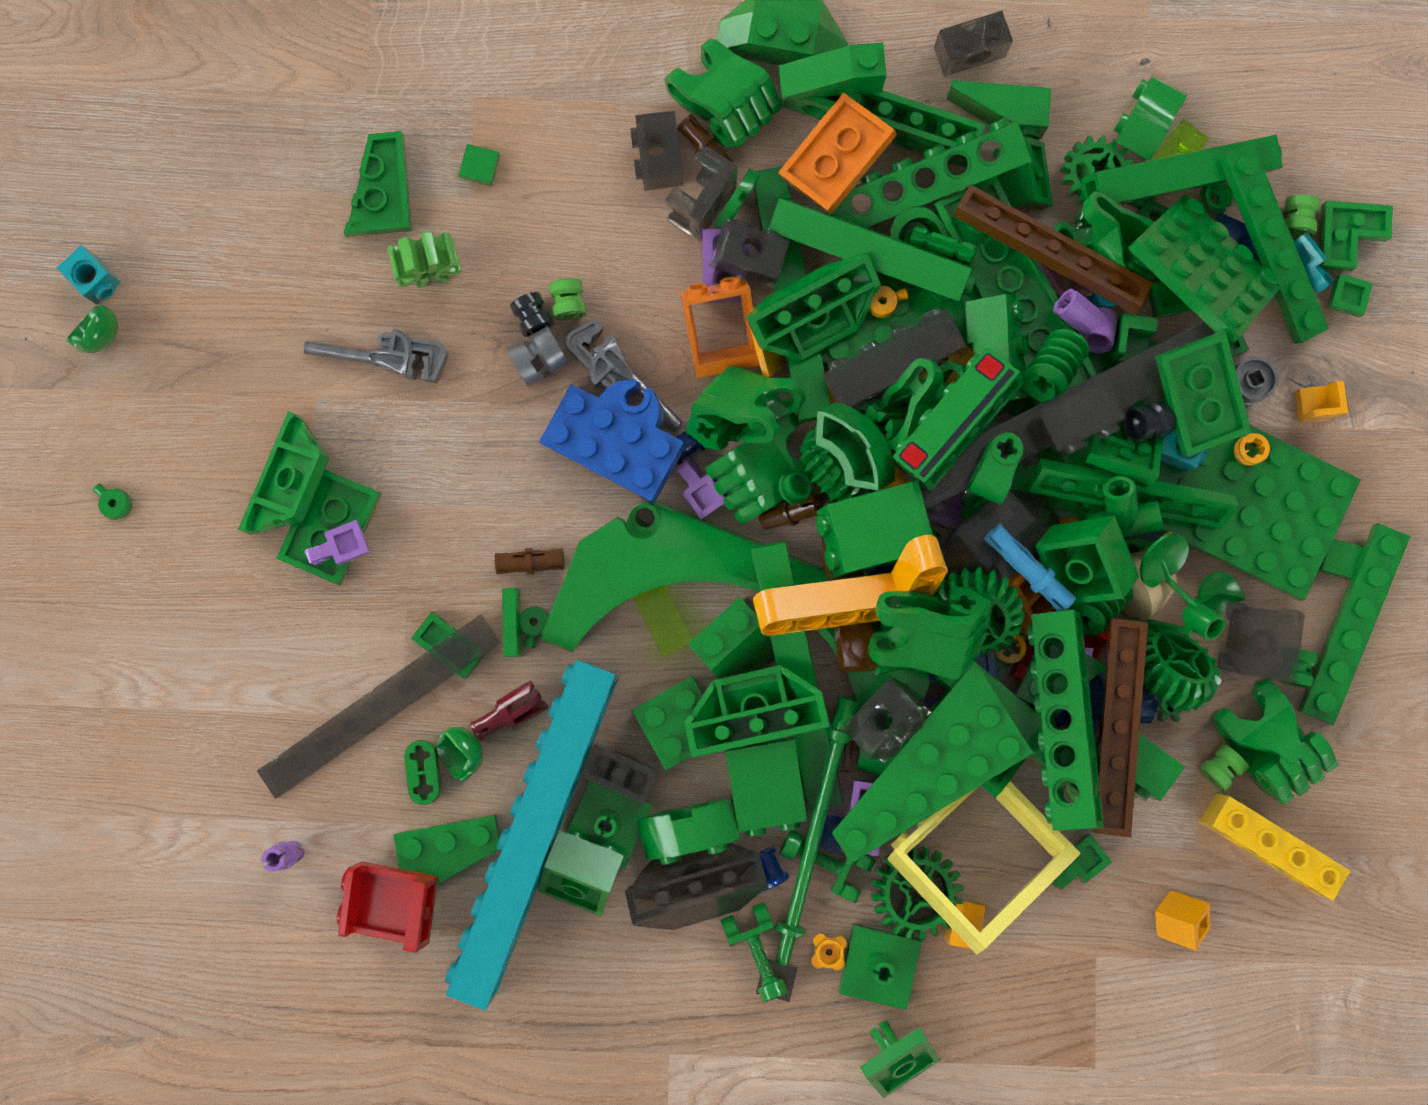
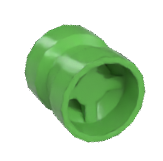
M1292 195L1285 199L1284 210L1287 213L1285 221L1292 237L1299 238L1306 232L1310 236L1317 234L1318 222L1315 220V214L1320 209V199L1312 195Z
M569 278L557 280L549 284L550 295L555 300V305L552 307L554 319L573 320L586 315L585 303L581 301V294L583 293L582 280Z
M1222 744L1215 751V757L1212 760H1206L1199 767V771L1216 788L1226 792L1232 786V780L1237 775H1243L1248 770L1249 765L1234 749L1226 744Z

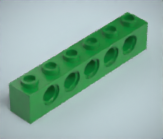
M884 90L882 92L848 95L895 130L897 136L892 140L891 144L921 154L940 144H943L944 149L957 145V137L975 131L977 136L982 135L986 124ZM841 95L783 100V108L821 120ZM960 154L953 155L948 160V163L964 168L967 166L966 158Z
M1008 117L989 124L990 131L977 136L975 131L957 137V145L944 149L943 144L924 151L925 158L912 163L909 157L892 164L893 171L880 176L879 170L864 175L860 179L862 184L854 186L831 215L864 227H869L897 216L905 209L922 206L967 188L970 185L1032 162L1018 121L1010 123ZM987 141H994L999 146L998 156L990 161L982 159L980 156L981 146ZM956 154L963 155L967 160L965 170L958 174L950 172L947 168L949 158ZM930 168L934 172L935 179L931 185L924 187L917 184L915 174L919 169ZM897 181L902 185L903 193L899 198L889 199L885 196L883 187L887 182ZM855 195H867L871 200V207L864 212L857 211L852 205V199Z
M1074 609L1032 614V624L1028 625L1027 631L1029 643L1031 646L1034 645L1036 659L1031 660V672L1033 679L1038 680L1039 694L1035 695L1034 703L1037 715L1042 718L1043 730L1038 731V743L1040 750L1045 751L1046 766H1042V781L1044 787L1049 788L1050 802L1045 804L1047 822L1052 824L1053 831L1104 828L1082 615ZM1056 641H1062L1064 645L1062 655L1052 659L1049 654L1050 646ZM1065 676L1068 682L1067 689L1061 694H1056L1053 690V682L1057 677ZM1063 711H1068L1071 715V724L1067 729L1060 730L1056 724L1057 716ZM1070 746L1075 752V760L1070 766L1065 767L1060 761V753L1064 748ZM1069 783H1074L1079 790V796L1073 803H1069L1064 797V788Z

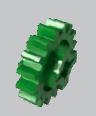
M1101 135L1097 142H1094L1092 136H1088L1084 141V145L1077 141L1072 147L1073 151H1068L1063 158L1067 163H1063L1060 172L1067 175L1063 177L1060 183L1061 185L1070 186V190L1066 194L1067 197L1074 194L1078 196L1077 205L1082 204L1085 200L1081 178L1094 173L1100 164L1102 166L1099 171L1134 163L1133 159H1124V155L1128 151L1127 148L1116 149V139L1111 144H1107L1105 135Z

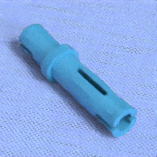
M1001 523L988 532L984 540L1031 584L1030 589L1034 593H1041L1057 611H1064V609H1068L1074 603L1076 597L1054 577L1055 572L1051 568L1045 569Z

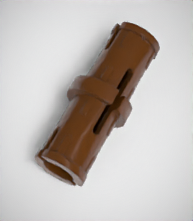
M525 548V551L495 553V570L497 575L515 572H526L527 575H534L535 571L565 569L563 548L533 551V548Z

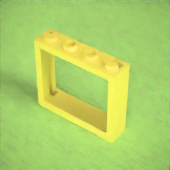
M1011 781L996 799L1045 848L1053 859L980 931L968 921L907 856L915 846L977 788L917 823L918 828L911 835L904 831L890 845L894 851L887 858L976 955L986 949L1081 854L1059 831H1053L1052 824H1048L1046 817Z

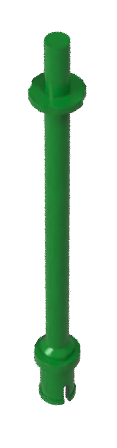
M838 696L832 725L826 731L829 734L831 744L786 921H778L775 926L782 933L776 963L783 966L789 965L796 937H802L806 934V929L799 925L844 746L849 740H853L855 735L852 729L860 702L849 697Z

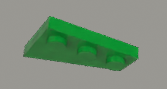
M402 131L368 134L359 170L360 178L356 193H353L351 201L352 210L343 234L346 237L412 231L404 135Z
M496 814L393 834L399 868L438 876L437 884L500 850L497 849L500 833Z

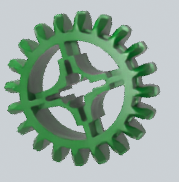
M817 424L806 433V436L803 438V444L800 447L803 453L800 460L807 465L804 472L811 475L813 478L811 483H816L820 487V493L826 492L831 501L835 499L843 501L877 491L846 485L844 470L838 459L827 449L816 445Z
M980 566L976 569L975 573H970L965 567L961 572V576L952 571L948 576V580L943 579L933 595L941 600L949 599L948 594L951 586L968 587L992 602V608L988 614L990 616V623L987 628V636L983 645H981V651L986 657L990 653V648L1000 652L1003 644L1011 645L1014 641V636H1018L1021 631V624L1024 621L1025 613L1023 611L1024 602L1022 596H1018L1016 585L1008 586L1009 580L1007 576L997 579L994 569L988 575L983 574ZM995 604L1002 610L1004 614L1002 618L996 614V610L993 608Z
M1155 626L1147 629L1143 687L1150 691L1149 695L1158 697L1161 704L1168 702L1173 709L1180 707L1184 711H1188L1190 708L1197 710L1216 695L1215 692L1222 681L1219 677L1221 670L1215 666L1216 659L1208 655L1209 650L1202 648L1198 644V640L1194 641L1179 631Z
M925 845L922 846L920 854L917 855V850L914 847L908 853V857L916 865H926L922 872L932 882L934 880L932 876L936 870L943 882V894L953 905L963 904L964 901L954 896V893L964 891V886L958 883L952 884L961 875L957 870L948 872L953 862L950 859H946L940 863L942 853L938 850L929 858L930 850ZM886 855L884 861L890 867L885 870L877 866L875 869L879 875L883 876V879L871 880V885L880 889V891L870 894L871 900L882 901V903L873 908L876 914L887 912L882 917L881 923L887 926L895 921L892 926V932L895 935H898L903 927H905L904 935L908 940L912 939L914 930H917L920 940L926 939V929H929L934 937L939 936V931L936 927L938 924H941L948 930L950 926L936 911L922 919H909L910 915H914L919 908L924 906L932 908V906L923 897L916 896L913 900H910L913 895L903 884L910 888L913 886L904 877L897 875L899 871L887 859L889 856ZM891 884L903 891L904 898L899 914L894 911L891 905Z

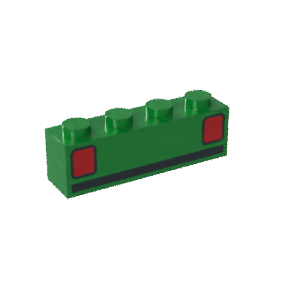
M988 347L981 354H975L968 361L965 367L966 372L957 382L952 381L944 389L942 400L934 409L929 408L919 419L918 428L911 436L907 435L902 438L895 448L896 453L892 458L903 470L918 480L929 491L934 489L1025 383L1018 369Z

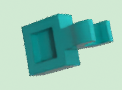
M1306 232L1296 239L1294 243L1313 289L1320 293L1330 286L1334 279L1327 270L1319 265L1327 257Z

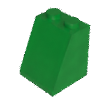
M918 480L831 503L816 511L818 515L816 517L817 531L824 538L826 546L825 562L828 569L833 572L834 578L894 565L909 541L919 536L933 535Z
M740 596L687 644L718 679L764 669L775 659L771 637L761 633L757 615Z
M794 738L775 739L725 750L739 832L746 831L747 837L766 834L767 827L780 826V831L800 828V822L807 821Z

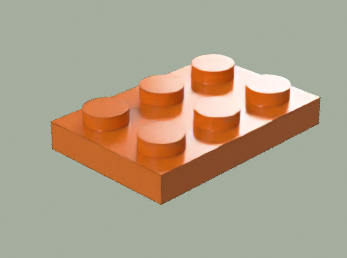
M843 93L778 173L781 178L831 215L897 134L892 127Z

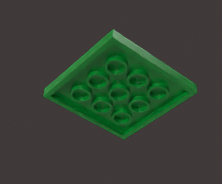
M1186 194L1173 204L1128 248L1215 333L1225 332L1229 346L1243 335L1280 289L1277 285V276L1270 269L1263 268L1253 258L1252 252L1246 246L1239 245L1229 235L1227 228L1223 224L1214 221L1206 214L1199 201L1190 198Z

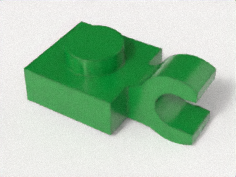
M1086 834L1073 844L1081 854L1052 882L1055 888L1063 889L1076 877L1082 883H1087L1112 863L1091 834Z

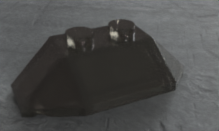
M1010 489L1001 505L989 501L952 530L943 558L948 569L944 579L948 580V576L952 571L961 576V572L965 567L970 573H975L979 566L983 574L987 575L994 569L997 579L1007 576V579L1011 581L1020 574L984 538L992 528H996L1001 523L1037 560L1039 554L1035 545L1052 525L1060 523V519L1047 497L1041 494L1030 493L1029 491Z
M727 843L728 850L720 853L708 854L706 849L680 855L681 860L664 865L661 864L660 859L651 860L639 874L633 885H630L625 891L632 925L676 930L740 911L768 887L759 852L751 849L748 850L734 843Z

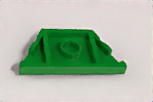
M290 411L287 412L238 530L252 535L304 520L324 474L329 457L301 416Z

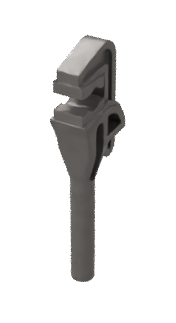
M594 318L568 334L566 345L569 352L589 371L592 383L596 388L600 384L607 388L616 383V380H637L641 385L636 393L644 399V390L648 385L635 373L621 353L616 340L610 334L604 339V343L601 346L593 349L594 356L584 347V345H587L590 348L593 339L599 337L603 332V327ZM658 397L663 406V420L675 431L681 426L683 421Z
M393 328L392 334L384 333L378 336V343L382 348L373 351L306 341L304 344L305 354L367 363L396 372L409 380H416L417 372L415 367L420 359L416 353L426 354L429 356L422 357L424 368L421 378L425 382L438 383L448 360V351L441 343L411 338Z

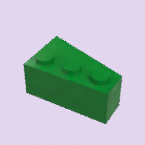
M1003 294L966 301L967 343L973 346L974 355L977 353L981 354L988 347L1018 369L1021 375H1023L1026 371L1024 356L1028 354V343L1025 335H1021L1019 321L1023 320V308L1020 300H1016V294ZM1022 385L1009 401L1028 398L1030 395Z

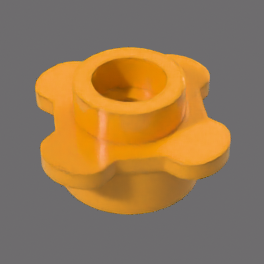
M822 933L817 934L813 938L815 954L811 957L812 965L818 969L825 967L833 968L836 971L841 970L845 966L843 959V950L847 947L845 938L842 936L830 938ZM827 949L832 950L831 955L826 954Z

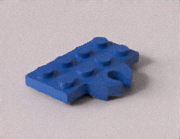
M637 380L618 381L607 387L599 398L571 384L539 443L655 504L687 445L684 441L659 429L663 421V406L656 393L648 386L644 390L642 403L638 406H630V396L638 391L641 385Z

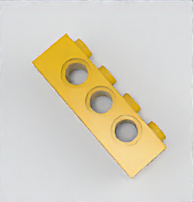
M1216 793L1199 821L1202 825L1315 895L1334 901L1350 873V870L1230 796Z

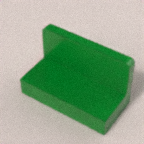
M1025 136L1023 138L1032 162L999 174L996 177L1011 207L1020 209L1030 206L1042 210L1053 206L1045 143ZM999 147L993 151L994 159L999 154Z

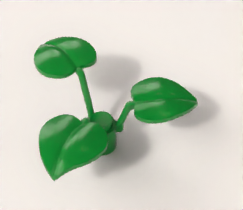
M1167 533L1166 536L1156 540L1144 554L1140 564V577L1143 583L1151 588L1158 586L1165 579V582L1188 603L1182 612L1185 626L1148 619L1144 622H1148V629L1155 626L1183 632L1189 637L1195 632L1205 640L1213 641L1221 635L1226 625L1225 618L1220 614L1230 606L1245 600L1244 592L1231 575L1224 571H1215L1200 583L1198 597L1194 599L1190 597L1171 577L1172 574L1180 570L1188 557L1189 546L1187 540L1179 534ZM1131 618V619H1129V620H1131V621H1140V622H1142V621L1139 620L1138 618Z

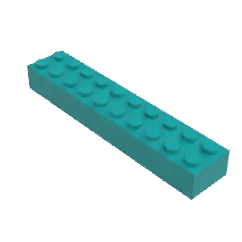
M576 660L574 665H567L561 680V684L566 685L562 697H555L548 714L549 717L553 718L549 729L542 730L535 749L540 751L537 761L529 763L522 782L527 784L526 790L520 796L517 795L510 811V815L515 817L513 823L507 829L504 828L498 841L497 849L502 850L499 858H496L495 862L490 863L486 872L484 882L489 885L482 895H478L472 908L471 915L476 917L475 921L470 924L468 929L464 930L457 948L462 950V954L458 956L455 963L452 962L444 981V983L449 984L446 996L486 1011L496 997L538 889L544 864L561 829L620 675L581 660Z

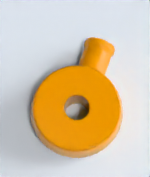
M880 286L877 294L875 293L869 312L878 318L892 315L898 307V301L909 298L907 290L903 288L894 292L890 287ZM879 300H884L886 304H880Z

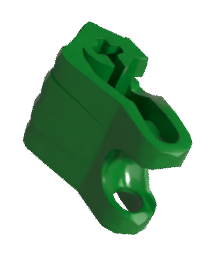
M712 38L701 45V61L708 69L707 72L701 75H690L680 68H675L664 79L670 96L688 112L711 122L709 125L716 136L715 140L725 148H736L746 141V137L751 138L760 131V126L767 125L772 120V115L783 108V103L766 70L734 54L719 41Z
M1093 192L1083 202V217L1092 225L1091 227L1077 229L1063 221L1057 223L1052 228L1146 280L1157 277L1128 249L1154 221L1123 208L1102 192Z
M916 359L909 365L899 380L886 390L880 405L873 404L869 406L865 416L878 427L892 452H895V448L902 438L907 435L911 436L918 428L919 419L929 408L934 409L942 400V393L947 387L945 383L952 372L956 371L958 381L966 372L965 365L949 361L938 366L931 359ZM926 368L928 376L920 379V373ZM906 400H910L909 408L901 405Z
M729 366L713 379L710 385L702 391L699 398L692 404L686 433L701 443L703 447L719 451L728 445L727 441L738 442L739 444L744 443V445L747 443H768L780 432L776 419L786 414L796 413L806 401L805 392L800 384L791 378H768L736 366ZM779 392L789 393L793 399H780Z
M795 413L788 414L777 421L780 432L770 442L747 443L745 445L743 443L705 467L707 475L711 479L718 478V481L713 484L716 492L720 496L726 492L728 493V496L723 499L725 506L730 511L737 507L738 511L734 515L741 525L783 500L778 488L779 479L783 474L789 471L802 472L810 480L812 479L810 474L804 472L807 465L789 455L786 447L788 436L800 426Z
M951 586L948 594L949 599L941 600L926 592L891 591L879 595L875 612L883 625L893 628L888 631L876 632L871 636L868 655L873 662L881 666L910 667L949 679H959L963 677L967 668L978 658L981 652V645H983L986 639L987 628L990 623V616L988 614L992 608V602L971 588Z
M1259 679L1252 687V696L1261 709L1258 721L1239 719L1227 708L1217 709L1211 714V721L1228 746L1234 749L1248 763L1249 768L1246 772L1256 786L1284 805L1295 797L1293 792L1299 796L1306 793L1311 788L1308 781L1313 785L1320 783L1325 778L1323 771L1328 773L1339 764L1332 747L1320 732L1317 734L1310 731L1305 735L1297 724L1291 703L1278 687L1269 679Z

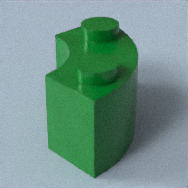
M1151 75L1148 81L1144 79L1140 81L1132 95L1133 98L1137 99L1129 115L1126 113L1122 114L1113 130L1118 133L1115 140L1116 143L1149 161L1168 133L1176 114L1187 97L1186 92L1154 75Z
M836 402L817 411L816 445L827 449L838 459L844 470L846 485L879 491L895 481L894 461L889 445L878 427L867 416L852 407Z
M731 799L709 800L687 807L664 810L637 819L646 860L660 859L662 865L681 860L680 855L706 849L708 854L720 853L728 850L727 843L740 839Z

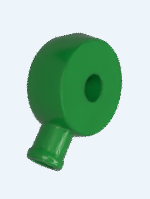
M101 483L93 487V492L99 496L98 508L106 518L118 520L130 513L132 500L125 491L117 488L107 490Z
M528 607L519 617V627L527 636L524 647L535 649L536 639L543 634L549 614L542 607ZM534 618L538 619L536 626H533L531 623Z

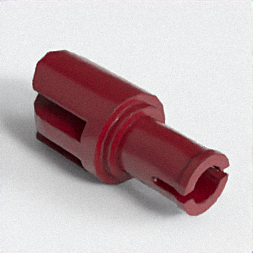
M531 680L496 701V709L470 723L474 734L479 733L477 738L481 742L505 726L515 729L549 708L547 703L541 700L542 696L539 691L533 690L535 685Z

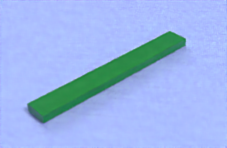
M782 167L756 171L760 174V178L754 186L774 292L805 276L799 242L768 231L778 199L787 198L791 200L788 182L781 178L778 173ZM818 351L802 361L786 357L790 378L797 381L805 392L806 401L797 411L798 423L816 421L817 411L831 405L821 352Z
M787 540L751 548L760 592L772 588L796 585ZM807 631L771 635L777 666L783 665L819 689ZM827 728L793 735L809 810H814L831 744L829 734L826 733ZM838 773L829 808L843 806L844 803Z

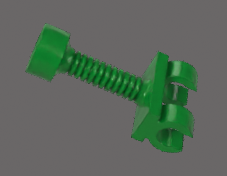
M790 830L784 839L779 855L791 861L795 857L801 856L802 858L805 847L803 835ZM818 851L815 864L835 873L836 877L830 888L832 893L856 903L861 891L844 882L852 864H855L871 872L876 860L868 855H864L855 862L850 863L845 855L843 862H839V860L836 861V859L830 858V856Z
M763 902L752 907L759 924L756 928L740 934L732 915L720 921L731 947L744 941L749 943V949L753 953L754 962L757 963V970L761 973L760 977L763 980L758 992L762 1002L765 1003L789 992L784 979H777L774 973H772L773 970L770 963H768L767 954L764 953L763 944L760 943L761 934L775 929L767 907Z

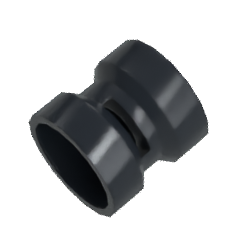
M537 291L522 295L510 304L514 316L520 318L521 323L519 327L524 337H530L543 328H550L554 324L550 314L542 308L544 301L540 292Z
M1165 402L1132 407L1124 415V429L1127 436L1134 442L1146 441L1152 437H1164L1173 431L1175 416L1171 407Z

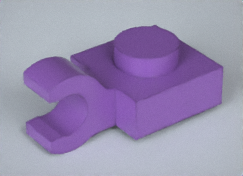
M693 458L685 460L676 467L689 485V488L682 493L700 520L724 505L723 499L728 495L724 493L720 496L716 492L713 484L717 482V479H711L708 475L703 477L698 464Z
M357 520L324 532L327 539L326 543L305 550L309 564L313 563L314 566L332 557L337 565H341L371 553Z

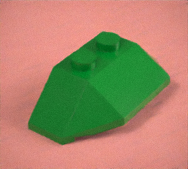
M745 0L720 20L717 41L734 54L746 60L773 65H783L848 46L844 35L825 3L821 0Z
M868 253L826 264L771 293L746 316V319L760 349L802 361L859 330L881 283Z
M783 665L713 680L684 722L692 758L830 727L823 692Z

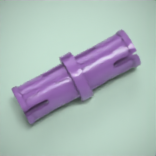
M297 841L279 842V846L275 844L263 853L261 862L267 861L268 863L263 867L268 871L288 869L287 865L289 868L292 867L303 857L304 850H298V847L302 845Z

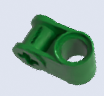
M1008 432L1001 433L987 443L968 483V492L999 505L1003 503L1010 490L1013 475L1023 454V444L1018 436ZM1003 443L1007 444L1006 451L1010 452V455L1004 458L1000 457L1001 450L997 448Z

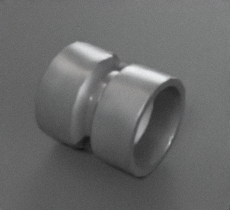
M548 327L531 335L529 343L522 340L506 349L527 387L544 379V372L555 373L569 365ZM536 355H539V359H534Z
M1251 357L1235 365L1245 408L1266 399L1274 393L1278 386L1279 377L1276 368L1270 361L1262 357Z

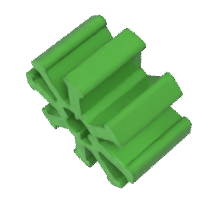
M432 231L422 232L420 240H412L406 236L398 239V246H388L387 251L394 281L398 282V286L407 287V285L416 282L417 288L427 287L429 280L434 279L443 283L450 280L449 275L460 274L461 267L457 250L450 233L444 232L442 235L434 237Z

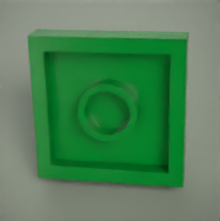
M591 777L567 832L579 833L586 838V841L596 845L606 844L614 847L619 854L624 855L621 867L626 869L640 837L637 819L649 816L653 804Z
M853 923L845 966L843 967L838 989L839 994L907 1010L922 941L913 937L911 940L905 938V935H895L892 932Z
M888 1021L878 1024L885 1034L886 1040L876 1026L871 1029L870 1036L875 1040L881 1053L860 1066L867 1080L883 1099L941 1060L919 1027L898 1040Z

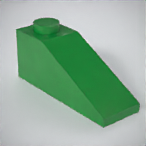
M883 42L848 45L779 65L782 101L839 96L843 93L851 95L882 92L887 76Z
M951 81L946 99L988 124L1008 117L1010 123L1018 121L1023 137L1027 136L1036 140L1038 138L1042 139L1049 127L1051 88Z

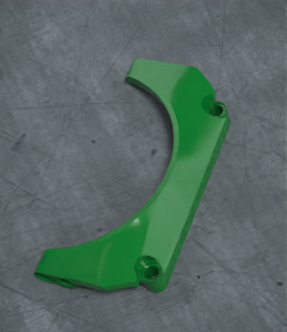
M644 499L633 507L627 522L620 517H616L579 541L564 582L555 598L541 640L573 653L585 634L604 615L621 603L643 592L661 586L704 581L742 586L760 592L751 548L765 544L707 520H700L697 516L656 500L654 504ZM641 508L650 509L655 516L654 523L648 524L640 519L639 510ZM790 554L796 585L827 581L824 567ZM880 621L871 622L873 634L880 632L882 623ZM834 627L816 629L837 655ZM906 668L876 676L875 670L873 672H846L856 700L860 702L858 711L861 740L857 769L878 777L907 743L913 723L930 685L928 672L914 668Z

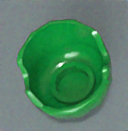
M102 304L93 307L67 337V342L85 353H97L108 348L114 342L118 331L116 315Z
M450 727L438 736L441 740L435 745L436 751L448 772L455 779L462 782L481 767L483 762L482 745L474 733L464 727Z

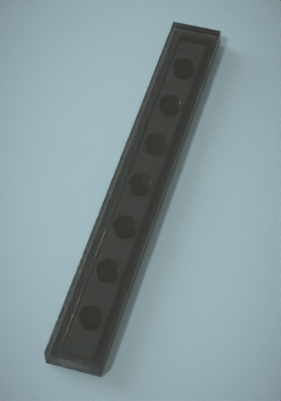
M482 615L477 616L257 770L258 774L274 798L281 797L501 642Z

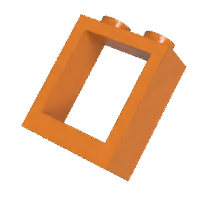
M728 277L722 279L720 284L707 286L705 283H698L688 286L685 291H680L696 378L721 374L729 366H736L742 369L760 366L750 326L746 319V316L753 310L751 291L746 279L740 280V277ZM740 295L748 344L700 353L691 305Z

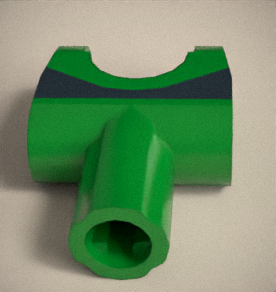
M1125 476L1110 478L1103 485L1106 510L1086 513L1087 520L1115 515L1126 545L1137 544L1148 549L1156 540L1164 536L1158 501L1138 504L1136 485L1132 479H1128Z

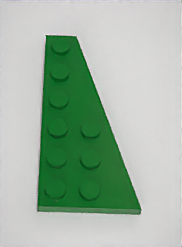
M975 661L832 832L850 863L855 862L1033 754Z

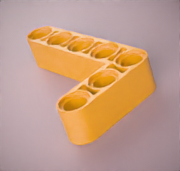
M923 535L912 539L906 544L891 573L767 589L753 597V604L761 633L768 636L879 621L875 612L879 595L891 591L926 592L933 596L947 574L948 569L937 538L933 535Z

